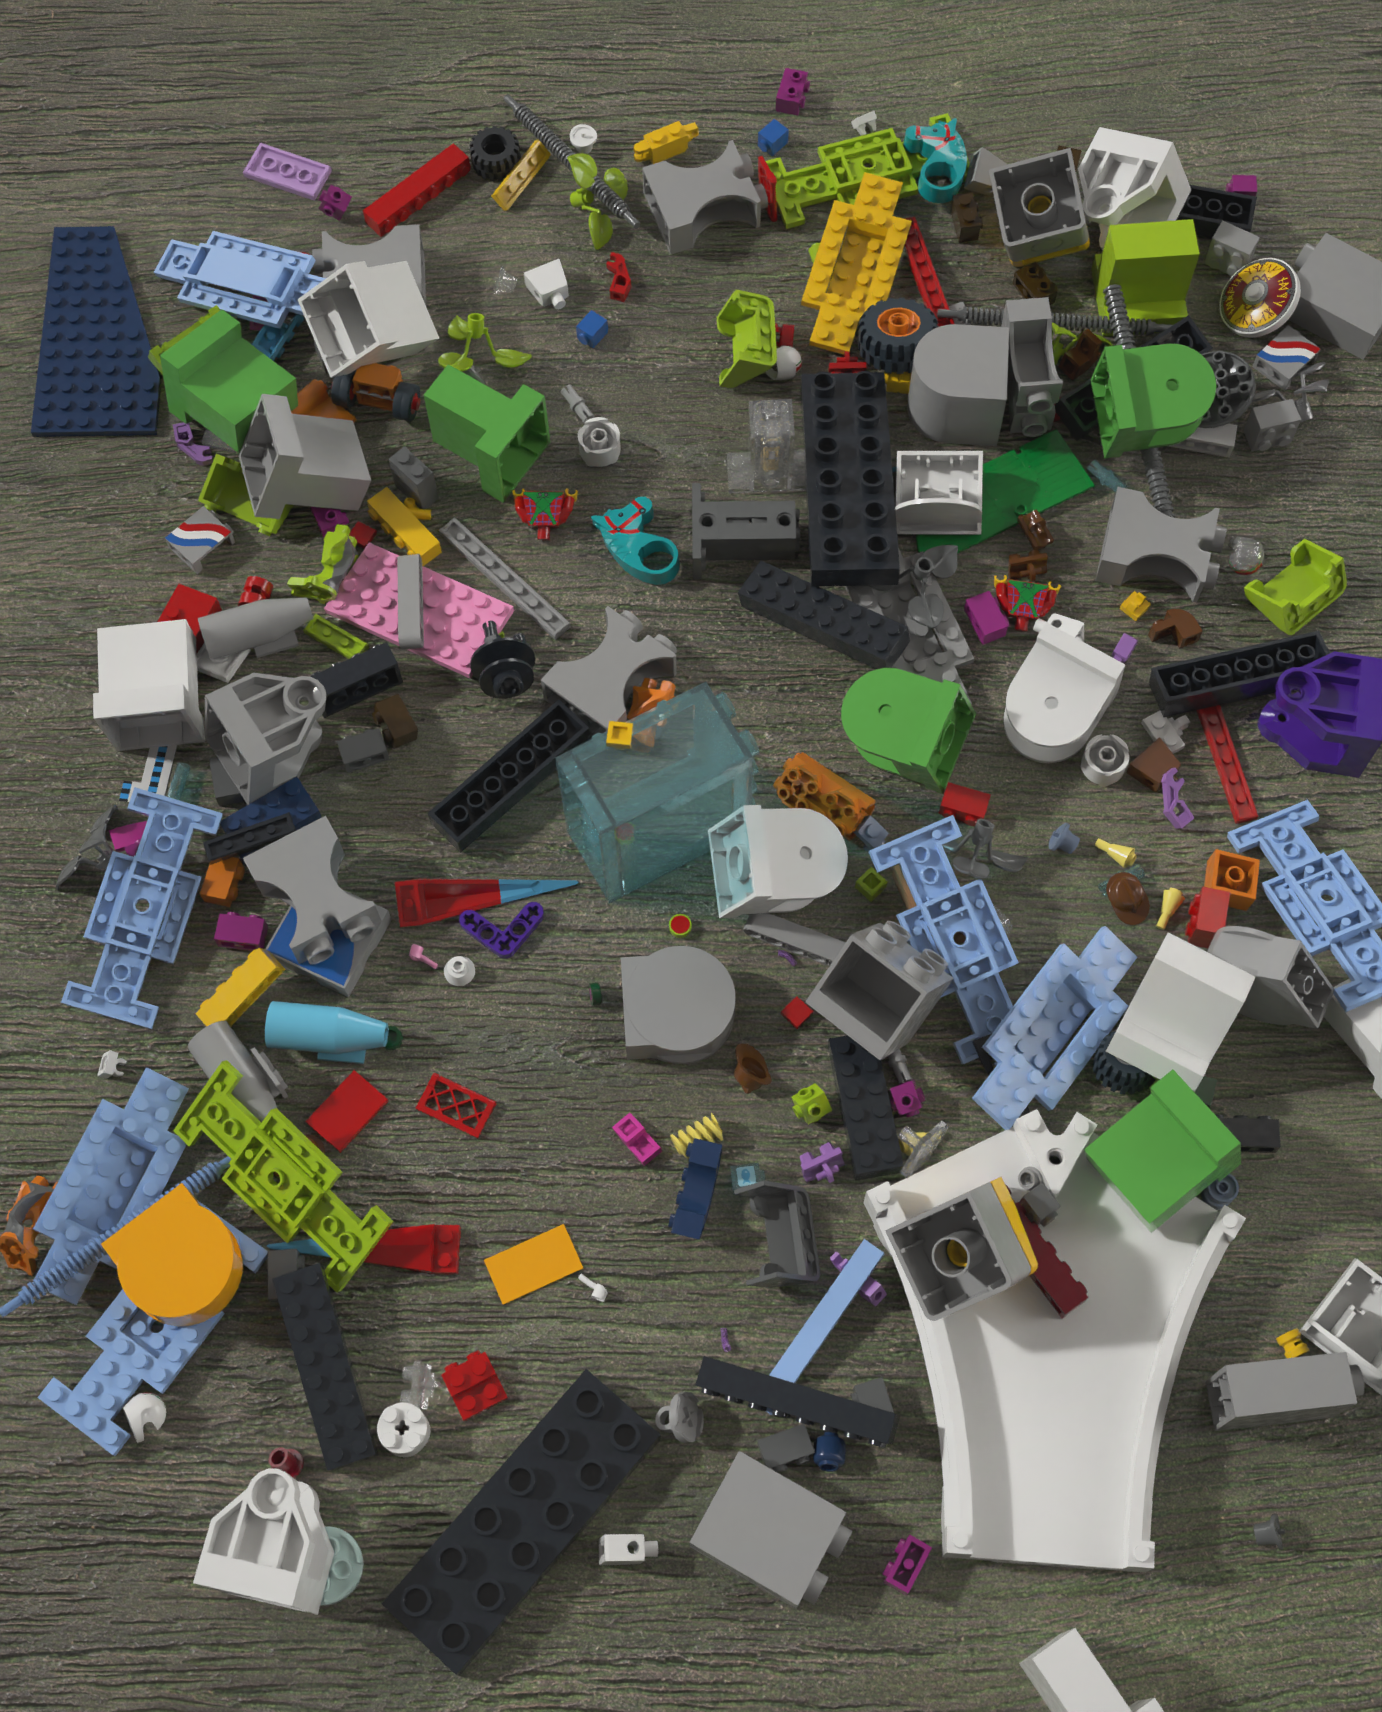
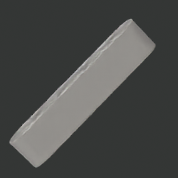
M421 555L398 556L399 646L401 650L423 648V568Z
M769 913L749 914L743 928V932L748 936L827 966L832 964L846 943Z

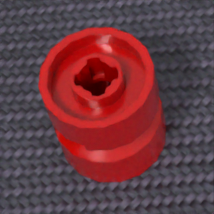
M775 323V332L780 333L779 342L776 341V348L781 346L793 348L795 325L783 324L779 327Z
M249 576L243 588L244 592L241 594L238 606L262 599H270L274 588L273 584L264 578Z

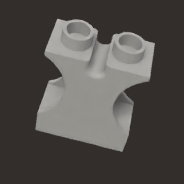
M733 140L728 142L726 150L717 160L702 167L683 168L666 161L642 167L643 193L670 255L693 248L699 234L707 227L718 222L734 220L748 223L756 228L760 227L761 209L768 207L767 195L762 184L753 185L750 179L754 176L751 159L747 153L739 155Z
M419 224L395 226L384 238L367 245L344 244L332 238L326 231H322V248L312 250V256L316 260L313 265L315 274L323 273V278H327L345 264L365 261L367 267L407 261L426 305L424 247Z
M1045 297L1007 300L1001 327L1009 328L1007 374L1010 415L1009 430L1010 433L1022 432L1027 437H1036L1052 429L1056 413L1054 404L1059 401L1063 380L1058 377L1053 357L1052 317L1049 299Z
M1117 487L1109 514L1095 581L1121 586L1128 580L1138 576L1158 575L1179 584L1188 593L1192 602L1197 603L1203 587L1214 589L1219 573L1220 564L1209 562L1211 555L1209 550L1221 553L1225 541L1227 527L1217 525L1220 508H1214L1208 514L1198 518H1174L1155 509L1146 499L1143 492Z
M609 606L605 608L607 633L600 646L582 659L569 662L557 661L541 679L544 700L551 705L558 699L561 700L589 727L590 733L605 744L609 721L627 723L625 708L628 699L633 693V686L639 687L644 677L654 679L658 677H674L677 674V648L661 634H658L655 638L647 635L642 641L638 642L637 634L643 629L641 621L627 610L619 614Z
M326 816L243 858L263 897L281 900L296 910L297 927L289 946L299 964L307 960L310 964H317L328 959L334 953V944L330 938L332 931L339 929L346 938H350L351 942H360L370 937L376 930L374 925L381 922L373 901L354 898L338 886V870L345 853Z

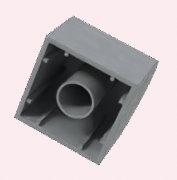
M951 324L931 330L919 341L914 352L907 411L911 423L922 435L942 443L997 446L1007 400L1008 327Z

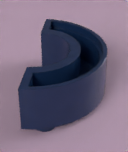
M694 1138L693 1143H688L686 1157H689L688 1168L684 1167L681 1181L685 1182L683 1191H678L676 1205L679 1206L676 1214L671 1213L668 1227L672 1228L671 1233L700 1240L719 1171L722 1155L721 1144Z

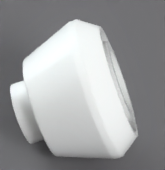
M453 957L444 967L445 978L452 985L464 986L474 978L475 966L467 957Z

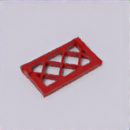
M762 155L758 157L759 184L763 185L767 195V215L772 222H776L778 220L776 206L777 179Z
M434 1072L415 1109L478 1139L497 1102ZM438 1082L449 1087V1089L439 1093L435 1091ZM457 1090L469 1096L470 1099L457 1103L453 1091ZM451 1092L454 1104L441 1108L437 1097ZM435 1098L438 1110L435 1111L427 1107L428 1100ZM478 1100L486 1104L485 1110L477 1113L474 1101ZM471 1102L475 1114L461 1118L458 1106ZM456 1107L459 1120H454L442 1112ZM475 1117L478 1121L475 1129L463 1124L464 1121Z

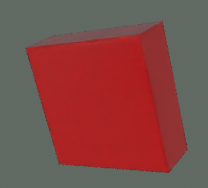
M358 521L349 533V536L356 539L357 546L365 549L368 543H371L377 532L375 529Z
M796 996L781 1011V1015L798 1029L813 1015V1011Z

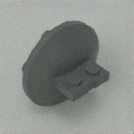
M1213 351L1201 354L1208 361L1214 372L1216 393L1212 405L1198 426L1199 428L1220 427L1236 420L1248 409L1255 395L1256 382L1249 364L1235 354Z

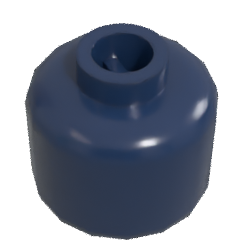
M825 1432L824 1435L817 1437L814 1442V1463L823 1471H837L845 1463L846 1442L838 1437L837 1433Z

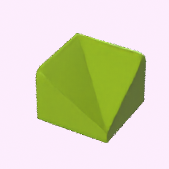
M870 867L856 881L855 888L872 902L887 887L888 881Z

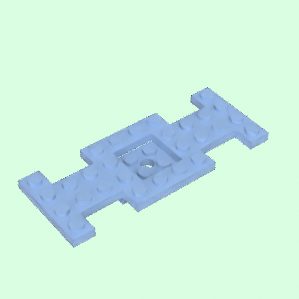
M134 787L127 809L149 816L136 856L134 855L133 857L112 851L83 936L84 939L105 944L92 986L89 987L68 981L61 1003L152 1030L159 1007L137 1000L151 958L170 964L175 962L202 880L200 876L181 871L193 832L196 830L216 836L223 813ZM140 900H146L149 903V908L144 912L136 909V904Z
M1305 800L1228 832L1227 838L1238 854L1259 846L1279 876L1263 882L1261 888L1296 940H1300L1311 956L1330 949L1352 981L1334 989L1333 993L1345 1012L1381 998L1382 940L1374 930L1382 927V903L1344 850L1328 856L1325 853H1319L1303 830V827L1319 821V815L1311 803ZM1329 895L1333 897V900L1325 901L1321 896Z
M951 815L868 852L877 873L899 864L917 906L896 915L900 925L911 936L908 940L909 945L920 953L924 949H930L941 955L948 963L947 970L945 969L944 971L954 979L941 997L955 991L973 1034L953 1042L961 1064H965L979 1058L972 1042L993 1033L1013 1007L998 972L1019 962L982 879L960 887L942 847L943 844L962 836L954 816ZM956 932H961L965 936V942L962 945L954 942L953 937Z
M199 1202V1204H200L202 1207H204V1208L208 1209L209 1211L213 1212L212 1210H210V1209L207 1208L205 1205H203L202 1203ZM214 1213L236 1238L242 1253L243 1265L256 1273L268 1258V1251ZM122 1289L86 1335L88 1339L104 1351L72 1391L53 1377L37 1398L109 1453L116 1456L131 1436L113 1422L117 1414L143 1381H146L163 1394L225 1313L221 1311L211 1319L191 1326L164 1324L162 1331L154 1333L152 1332V1324L157 1320H154L137 1307Z

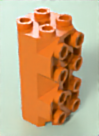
M803 752L797 753L793 759H787L782 768L784 769L782 776H779L773 784L783 804L789 808H805L821 813L831 820L842 836L849 841L856 837L853 832L863 819L871 815L875 809V799Z

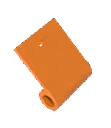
M313 379L297 393L298 406L291 411L292 414L357 421L356 417L342 406L332 403L327 393L328 387L322 380L318 381L316 379Z

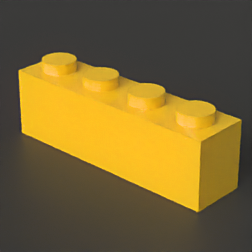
M385 487L367 501L369 516L374 521L378 520L381 523L383 531L387 535L391 534L400 549L404 548L407 551V555L420 554L422 566H425L442 553L440 542L388 487Z
M262 948L253 950L243 965L235 968L232 976L216 988V993L200 1005V1009L195 1014L206 1026L218 1021H227L231 1027L286 970L269 950Z

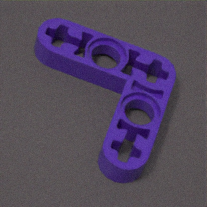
M530 902L524 906L504 931H501L473 910L464 911L459 917L461 928L467 934L500 958L507 959L516 953L542 922L544 911L539 903ZM537 909L538 916L533 915L529 919V923L531 924L529 926V924L526 922L530 917L529 911H535ZM466 918H468V919H472V918H473V919H474V923H475L477 926H479L478 929L476 930V927H475L473 924H471V923H469L468 925H466V920H465V919H466ZM522 925L526 928V931L522 935H516L513 933L514 927ZM486 929H490L494 932V935L491 939H483L481 933ZM508 935H510L512 938L511 942L509 943L510 950L504 949L503 951H501L500 945H507V943L510 941Z

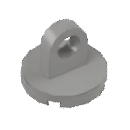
M679 1392L674 1395L670 1405L662 1407L656 1414L655 1423L657 1427L666 1433H673L680 1442L691 1443L696 1441L695 1438L701 1435L704 1424L702 1408L698 1409L697 1405L699 1403L698 1398L691 1392ZM669 1415V1423L665 1425V1419Z

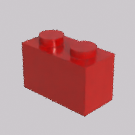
M948 782L939 814L943 815L944 818L953 815L955 819L964 821L969 826H975L978 819H984L991 794Z

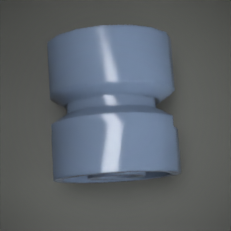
M1228 1174L1220 1182L1215 1180L1201 1192L1203 1202L1216 1210H1220L1224 1205L1228 1206L1239 1192L1238 1182L1231 1174Z

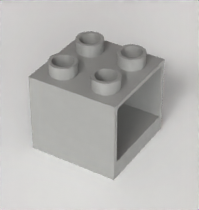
M887 921L885 925L878 923L851 934L806 1000L809 1006L879 1060L909 1043L954 979L944 971L948 966L944 958L930 949H924L922 953L917 951L907 943L911 937L908 931L893 921Z

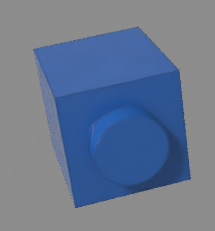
M773 119L758 132L759 148L771 156L775 155L788 143L789 129Z
M591 310L576 326L578 340L582 344L594 348L608 333L607 320Z

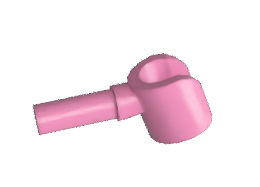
M413 944L409 952L410 958L414 961L424 962L436 969L438 964L422 955L424 948Z

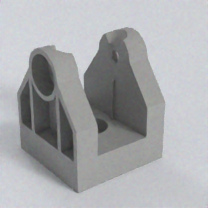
M252 673L205 695L204 737L240 791L247 805L296 776L299 779L311 752L318 748L321 742L322 728L317 719L323 714L326 703L325 688L318 680L308 676L289 678ZM306 699L309 703L303 706L299 701Z

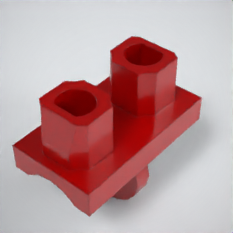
M845 351L844 357H837V363H829L828 373H858L866 371L867 366L866 362H857V357H850L849 351Z

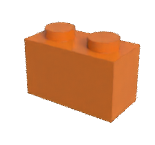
M232 857L212 865L209 864L200 891L204 902L230 907L232 900H236L238 895L237 885L239 880L243 879L245 868L239 858Z

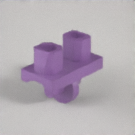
M828 1142L819 1148L821 1156L814 1158L811 1152L800 1155L801 1169L806 1183L816 1178L818 1181L826 1178L829 1183L834 1182L832 1174L839 1172V1167L845 1165L842 1158L843 1154L839 1147L835 1148Z

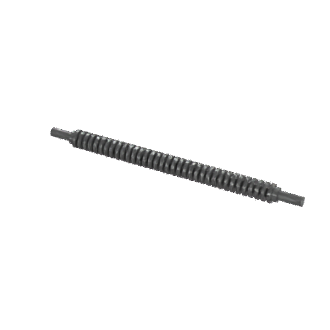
M509 94L505 95L504 101L513 109L514 116L572 172L567 157L575 153L525 104L517 103ZM596 175L593 178L595 183L588 189L614 215L625 219L635 229H638L641 223L630 213L629 205Z
M964 306L958 310L938 309L937 317L956 318L958 321H962V323H965L967 319L968 324H971V320L973 324H976L977 320L978 324H982L983 320V325H987L988 321L989 325H992L994 321V325L997 326L998 322L1001 326L1004 309H1001L1000 313L999 309H996L994 313L993 308H990V312L988 308H985L984 312L983 308H979L978 312V307H974L973 311L972 307H969L967 311V307ZM1051 312L1052 322L1056 323L1059 327L1070 328V331H1073L1074 327L1075 331H1079V329L1080 331H1085L1086 327V330L1091 329V332L1097 331L1100 333L1101 329L1102 333H1106V331L1107 333L1112 332L1113 325L1110 324L1111 319H1108V316H1104L1102 320V316H1098L1097 319L1096 315H1093V317L1088 315L1086 319V315L1081 317L1080 314H1077L1075 318V314H1071V317L1070 314H1066L1064 318V313H1061L1059 317V313L1054 315ZM1135 318L1128 320L1132 329L1130 334L1134 333V335H1138L1140 331V335L1144 336L1145 333V336L1154 334V332L1162 333L1173 326L1155 324L1151 319H1147V321L1146 319H1141V322L1139 318H1136V321Z

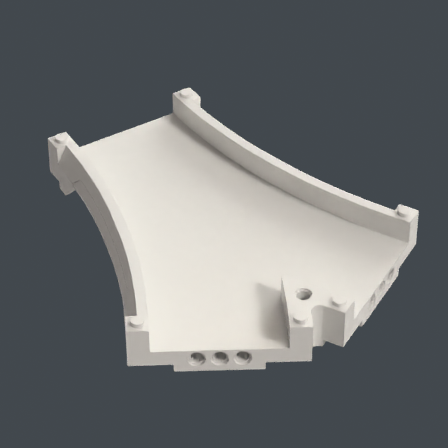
M1036 1109L1017 1118L1010 1130L994 1135L891 1186L887 1181L866 1191L863 1203L874 1223L873 1227L879 1240L893 1258L901 1278L919 1334L932 1391L943 1473L941 1508L942 1557L1132 1572H1147L1154 1569L1155 1542L1150 1541L1152 1496L1166 1409L1180 1357L1202 1297L1228 1245L1235 1239L1246 1218L1226 1205L1217 1211L1197 1197H1194L1151 1233L1087 1160L1084 1149L1099 1137L1094 1133L1097 1124L1076 1112L1063 1134L1053 1135L1049 1132L1039 1111ZM1049 1157H1058L1060 1160V1164H1052L1049 1161ZM1026 1167L1037 1168L1041 1173L1042 1182L1060 1204V1208L1056 1211L1058 1216L1045 1227L1041 1224L1039 1225L1042 1232L1040 1235L1046 1242L1052 1243L1057 1251L1056 1256L1061 1262L1065 1261L1072 1270L1071 1275L1076 1282L1080 1281L1088 1291L1086 1295L1089 1298L1062 1319L1030 1276L1005 1291L939 1320L931 1321L927 1319L885 1230L1001 1176L1012 1193V1199L1015 1202H1019L1024 1195L1030 1192L1020 1186L1018 1182L1020 1172Z

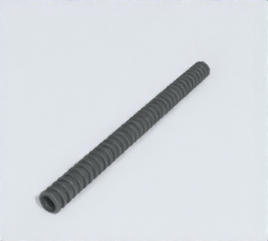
M1114 284L1103 290L1104 298L1107 301V311L1110 313V324L1113 325V336L1116 337L1114 341L1117 343L1116 345H1122L1123 350L1136 348L1133 346L1135 344L1134 340H1132L1133 334H1130L1132 329L1130 328V322H1128L1129 317L1125 309V300L1122 297L1121 285ZM1159 447L1141 449L1142 459L1145 460L1143 465L1146 466V478L1149 479L1147 481L1150 485L1149 490L1152 491L1150 493L1151 497H1153L1152 503L1155 504L1153 507L1161 513L1175 518V514L1172 513L1174 511V508L1171 507L1172 501H1169L1171 495L1168 494L1169 489L1166 488L1168 483L1165 482L1167 478L1164 476L1165 470L1162 469L1164 467L1161 463L1162 458L1159 457L1161 455L1160 451H1158Z

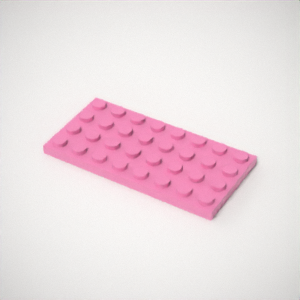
M368 543L340 584L336 599L329 601L324 607L325 612L399 646L397 558L399 555ZM422 566L424 647L406 650L471 679L473 675L470 668L471 657L484 644L483 623L486 622L489 627L488 621H494L497 633L499 634L515 611L514 607Z

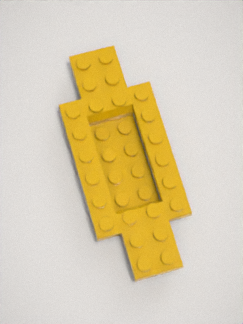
M864 172L854 205L834 200L801 300L802 306L819 310L809 345L843 355L845 351L850 353L862 314L871 305H876L878 301H887L912 223L910 220L893 216L903 182Z

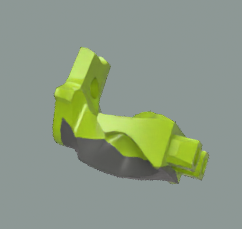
M337 524L334 532L327 531L323 539L324 546L321 560L324 566L323 571L318 575L308 576L307 578L291 577L287 585L292 589V596L316 599L321 604L336 599L341 580L359 558V554L355 549L357 541L354 537L349 536L350 528L348 526Z

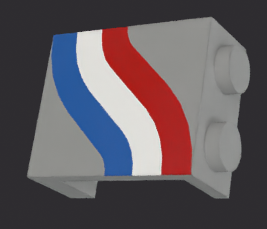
M1288 325L1257 354L1252 367L1285 391L1290 386L1293 377L1309 361L1312 363L1316 361L1320 348L1314 342L1302 336L1299 331Z
M204 506L165 537L169 549L196 574L203 570L200 560L225 539L232 545L235 543L232 528L227 523L223 525L219 521L218 515L213 510L209 512Z

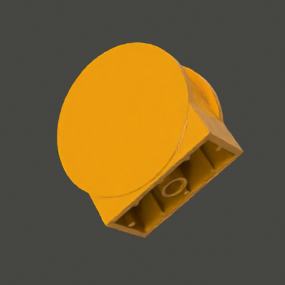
M183 1183L179 1184L101 1243L117 1266L120 1284L127 1297L148 1316L167 1325L191 1326L211 1319L229 1304L241 1281L243 1259L236 1238L213 1212L199 1204Z

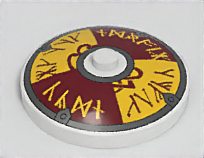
M1263 258L1243 266L1230 278L1223 289L1220 298V314L1224 323L1231 331L1243 337H1260L1278 329L1290 318L1299 302L1301 285L1296 272L1286 262L1275 258Z

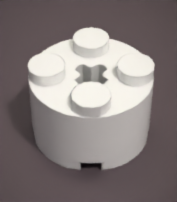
M591 418L578 431L579 452L586 465L590 467H603L613 464L618 460L621 451L620 432L617 425L612 424L606 418Z
M1101 734L1093 737L1085 748L1081 760V770L1090 781L1099 786L1106 787L1117 782L1123 776L1129 762L1128 746L1116 735L1102 736Z
M404 1402L396 1403L384 1409L377 1424V1434L380 1442L389 1452L399 1457H410L417 1454L427 1444L430 1437V1424L423 1412L415 1405ZM406 1425L409 1430L405 1431L404 1435H402L399 1429Z

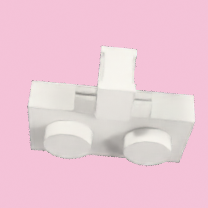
M1158 711L1142 720L1141 724L1154 742L1160 737L1173 754L1184 749L1185 744L1180 736L1183 735L1182 730L1186 729L1190 723L1186 715L1174 720L1173 717L1169 719L1167 717L1163 718L1161 711Z

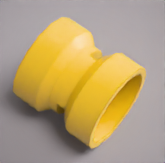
M1298 1328L1276 1338L1279 1346L1284 1348L1286 1358L1299 1357L1310 1351L1307 1344L1302 1342L1301 1333Z

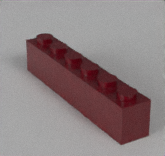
M1006 1185V1187H1007V1189H1008V1191H1009V1193H1010V1195H1011L1012 1193H1011L1010 1189L1008 1188V1186ZM1013 1200L1038 1263L1037 1270L1030 1275V1278L1063 1319L1089 1298L1086 1295L1088 1291L1082 1282H1076L1073 1278L1069 1265L1065 1261L1061 1262L1056 1256L1057 1251L1052 1243L1046 1242L1042 1238L1039 1226L1034 1221H1029L1022 1204Z

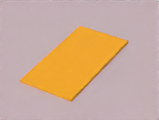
M564 1224L484 1260L503 1305L583 1269Z

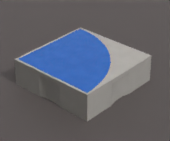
M343 890L345 893H347L348 895H350V896H352V897H354V898H357V899H360V900H365V899H362V898H360V897H358V896H356V895H353V894H351V893H349V892ZM375 904L381 922L374 925L376 930L370 937L360 942H351L350 938H346L341 930L336 929L330 934L334 944V953L328 959L317 964H310L308 960L299 964L289 946L297 927V912L290 906L265 949L269 950L285 969L296 974L308 976L320 985L349 997L364 971L368 957L379 944L392 919L387 909Z

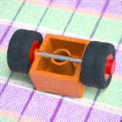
M373 363L360 366L350 374L334 377L331 387V400L335 405L351 408L357 398L359 404L393 411L394 418L412 422L420 407V387L416 384L403 382L399 368L392 365L386 366Z

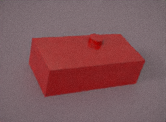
M178 584L157 622L186 619L196 637L197 654L204 644L198 618L221 612L222 608L216 597Z

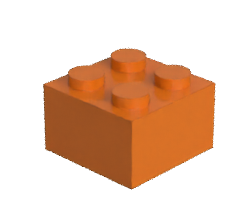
M1215 849L1207 861L1204 887L1230 892L1228 907L1247 911L1256 900L1260 860Z

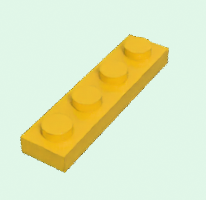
M540 140L533 142L491 195L504 211L512 206L552 155Z

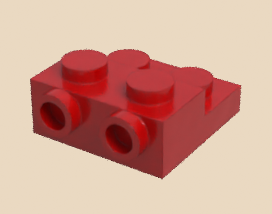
M479 1350L469 1354L466 1357L468 1361L458 1365V1362L449 1364L444 1368L445 1373L441 1374L464 1422L508 1399L486 1352L480 1353Z

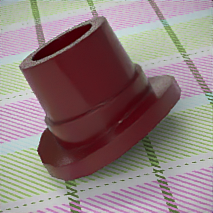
M279 1447L274 1449L269 1455L268 1461L271 1469L284 1471L293 1478L297 1477L303 1469L304 1458L297 1450Z

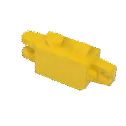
M680 121L645 134L644 140L639 141L633 147L635 152L634 160L642 162L650 159L651 163L655 164L685 152L688 149V142L699 135L698 126L695 122L681 125Z

